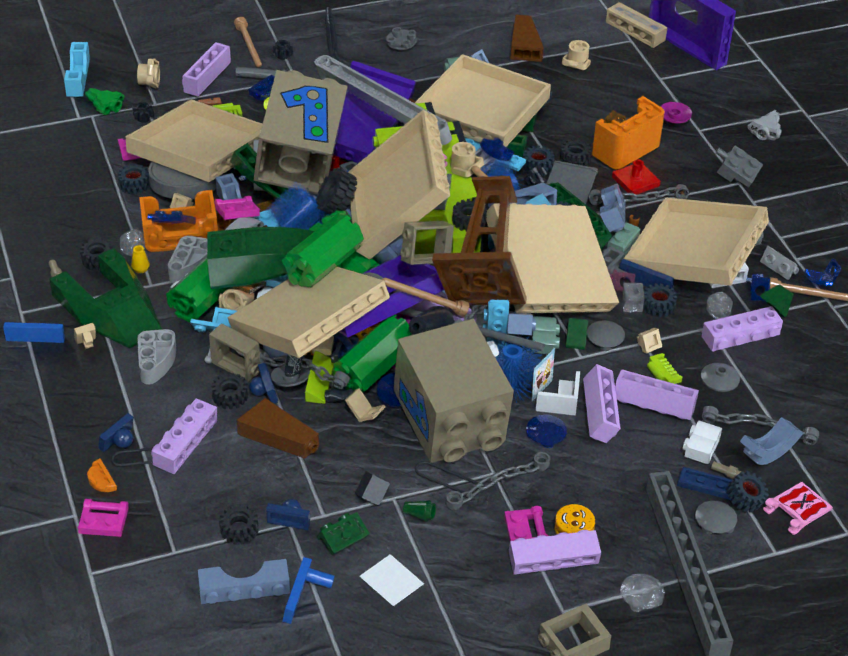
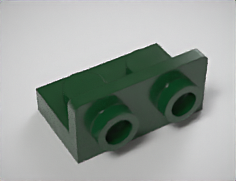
M357 512L352 515L346 513L338 518L339 522L333 525L329 522L320 528L321 531L317 538L318 540L323 539L331 555L369 536L370 533Z

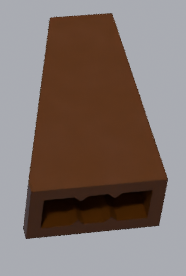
M516 14L511 46V60L542 62L544 47L532 17Z
M266 398L237 419V432L240 436L306 458L319 448V433Z

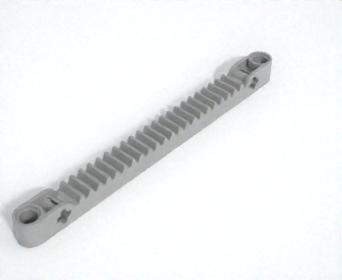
M328 55L320 56L314 61L321 79L330 78L336 80L339 84L347 85V92L357 96V98H361L365 103L368 102L369 105L372 104L373 107L380 109L381 112L384 111L385 114L387 113L393 119L399 120L400 123L403 122L404 125L424 109ZM436 116L441 144L446 145L452 140L448 123Z

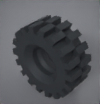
M337 167V169H333V172H329L328 177H325V181L321 184V189L318 191L319 195L316 198L318 200L316 202L317 208L330 215L335 211H346L347 205H350V200L354 198V192L357 189L355 187L357 185V178Z

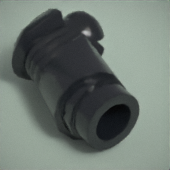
M332 387V389L325 390L326 402L345 401L354 390L352 388L345 390Z

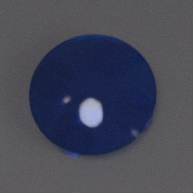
M483 138L480 142L482 150L497 160L500 158L502 161H510L514 155L511 149L503 145L504 142L501 139L494 138V140Z
M552 415L535 416L528 422L526 427L527 437L542 444L545 448H552L554 444L562 441L567 433L565 423Z

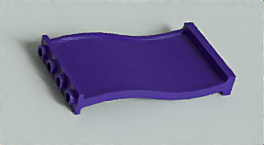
M352 61L350 68L407 100H410L414 94L416 83L414 80L356 61ZM346 92L333 155L356 163L361 162L375 150L372 142V137L375 136V129L395 127L398 121L395 118L393 119L392 116H388L387 113L385 114L384 111L381 112L380 109L373 107L372 104L369 105L368 102L365 103L361 98Z

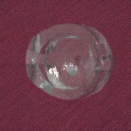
M133 229L119 238L120 250L126 255L132 256L133 247L137 245L145 248L144 234L138 229Z
M717 292L708 297L706 309L716 320L729 317L733 301L726 293Z

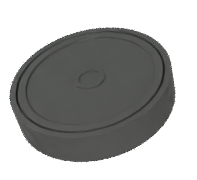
M153 161L149 165L150 187L161 196L173 198L174 193H179L194 199L195 195L200 191L212 190L213 192L216 189V178L207 182Z

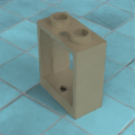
M445 221L405 222L402 232L401 260L410 265L433 264V254L414 255L416 231L422 229H436L434 253H451L454 225Z
M222 323L209 334L211 363L230 373H234V375L240 374V377H244L248 382L259 374V342ZM229 347L244 354V358L230 352Z
M587 603L541 623L540 634L538 635L541 645L549 650L551 656H596L609 650L611 641L610 633ZM579 623L591 640L566 650L555 633Z

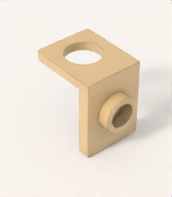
M360 388L356 389L345 399L359 422L374 419L385 408L384 405L372 407Z

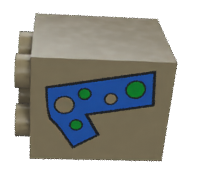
M276 70L259 136L254 181L289 188L292 184H299L300 188L306 189L305 191L319 195L318 191L321 189V184L324 183L325 177L329 176L347 85L339 84L336 80L330 78L320 80L307 77L295 70L287 72Z
M470 319L398 339L394 392L429 462L433 463L443 459L446 462H454L461 459L467 452L480 448L484 451H491L501 446L506 439L514 390L475 320Z

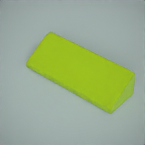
M315 351L312 364L318 367L323 366L332 375L334 365L331 363V358ZM311 369L305 391L306 402L325 404V390L329 389L330 382L327 380L322 381L315 374V371ZM321 369L319 374L323 377L326 373Z

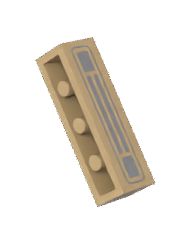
M619 2L607 9L606 23L654 48L666 40V26Z

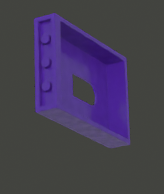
M651 0L649 18L667 27V41L714 70L727 65L736 10L719 0ZM677 1L686 4L698 12L697 24L686 19L676 11L675 4Z
M401 255L364 272L375 273L382 278H388L434 295L444 290L434 266L429 264L410 265L401 260ZM387 287L388 293H391V292H393V291L396 290V289ZM397 291L389 295L390 298L339 332L348 338L424 299Z

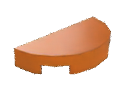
M99 458L94 461L92 467L87 472L89 484L100 492L116 491L117 486L102 460Z

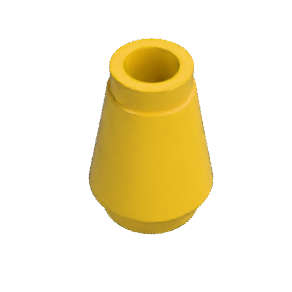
M137 245L133 247L131 267L136 273H144L148 270L150 263L144 247Z

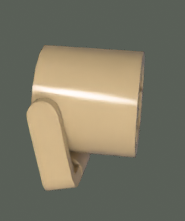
M574 40L569 43L568 54L563 57L562 65L586 70L591 63V60L588 59L589 44L582 40Z
M148 59V64H138L137 78L139 85H149L152 88H158L160 84L159 61Z
M458 142L453 145L451 156V171L453 174L470 177L474 174L471 170L472 166H478L479 168L484 166V159L475 156L476 149L471 143Z
M248 285L233 287L220 294L219 308L238 311L254 301V293Z

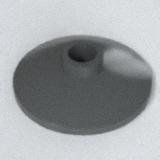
M285 364L276 367L271 373L273 383L289 387L306 381L309 378L310 369L301 367L300 374L285 373Z
M712 363L702 369L701 380L706 387L714 391L728 392L734 390L739 385L740 375L730 365Z

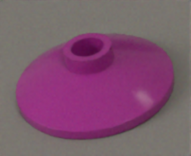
M668 102L660 106L665 111V121L684 123L692 117L691 109L683 103Z

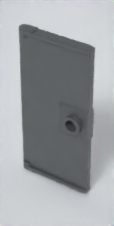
M555 161L546 184L558 182L584 204H587L588 195L591 192L598 169Z

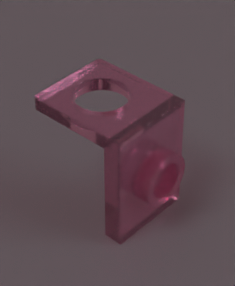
M615 269L613 274H609L615 290L633 292L635 274L617 272ZM622 277L630 279L628 287L620 285L619 281Z

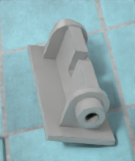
M767 246L760 260L761 263L787 280L790 279L792 274L798 273L799 268L796 263Z

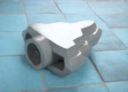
M774 110L761 118L751 121L748 129L760 140L769 139L775 141V139L780 137L782 131L778 123L780 119L779 113Z

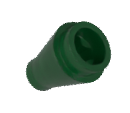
M430 500L405 501L403 513L424 521L433 520L436 514V504L431 503Z

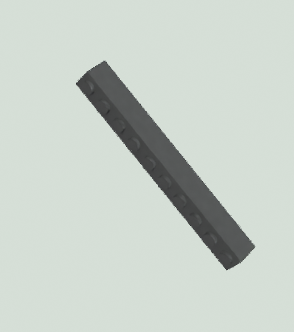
M670 471L649 473L646 491L705 655L730 656L733 638Z

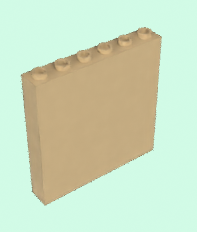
M462 54L415 103L432 102L436 116L446 122L459 121L466 138L503 151L550 98L551 84Z
M191 99L127 135L126 152L210 182L234 167L230 160L235 150L246 143L254 150V140H259L263 124Z
M424 109L349 171L350 174L357 178V185L355 186L357 189L354 192V198L350 200L352 223L356 222L360 226L364 237L360 248L356 252L368 259H371L399 237L403 232L405 222H418L450 196L447 171L444 163L445 159L437 124L438 120L434 114L428 113Z
M665 198L624 259L671 276L674 279L731 286L769 223L767 207Z
M500 203L492 204L487 210L486 221L488 227H496L498 225ZM510 204L507 252L512 253L527 296L526 304H514L516 313L610 312L619 303L586 206ZM491 234L496 248L497 235Z
M336 267L311 288L301 287L298 284L293 285L287 279L227 318L231 328L262 345L300 358L390 298L384 280Z

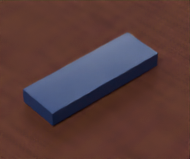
M5 322L3 326L6 341L64 343L65 341L63 324Z

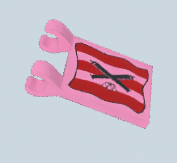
M800 482L775 498L767 499L765 501L767 506L763 510L771 514L778 507H781L794 518L790 522L791 527L788 528V531L795 535L804 526L831 511L833 507L803 482Z

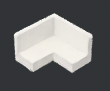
M576 371L575 381L559 380L558 394L538 391L536 411L576 416L580 371Z

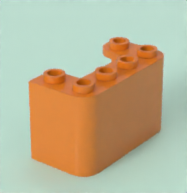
M644 96L637 99L638 114L622 123L616 120H612L611 123H604V120L600 119L595 124L592 155L612 169L618 170L660 145L665 111L662 107Z
M212 190L198 192L195 195V206L159 209L158 200L154 197H139L145 247L150 252L175 250L180 239L184 236L207 238V232L218 231Z

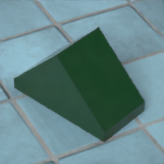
M778 284L762 293L760 297L770 307L772 306L776 312L786 317L794 293Z
M569 318L566 348L585 350L588 320Z

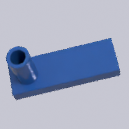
M303 557L282 622L292 623L306 581L331 588L335 576L311 569L312 559Z

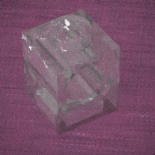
M642 283L623 284L622 302L624 312L643 311L644 291Z

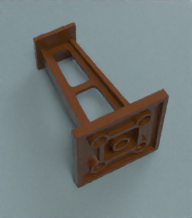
M510 176L472 177L477 196L461 253H433L432 261L447 298L454 302L463 300L468 302L469 305H488L490 300H508L509 305L526 304L527 296L512 253L507 252L510 203H517ZM500 203L498 225L496 227H480L485 204ZM481 234H496V251L474 253L478 236Z

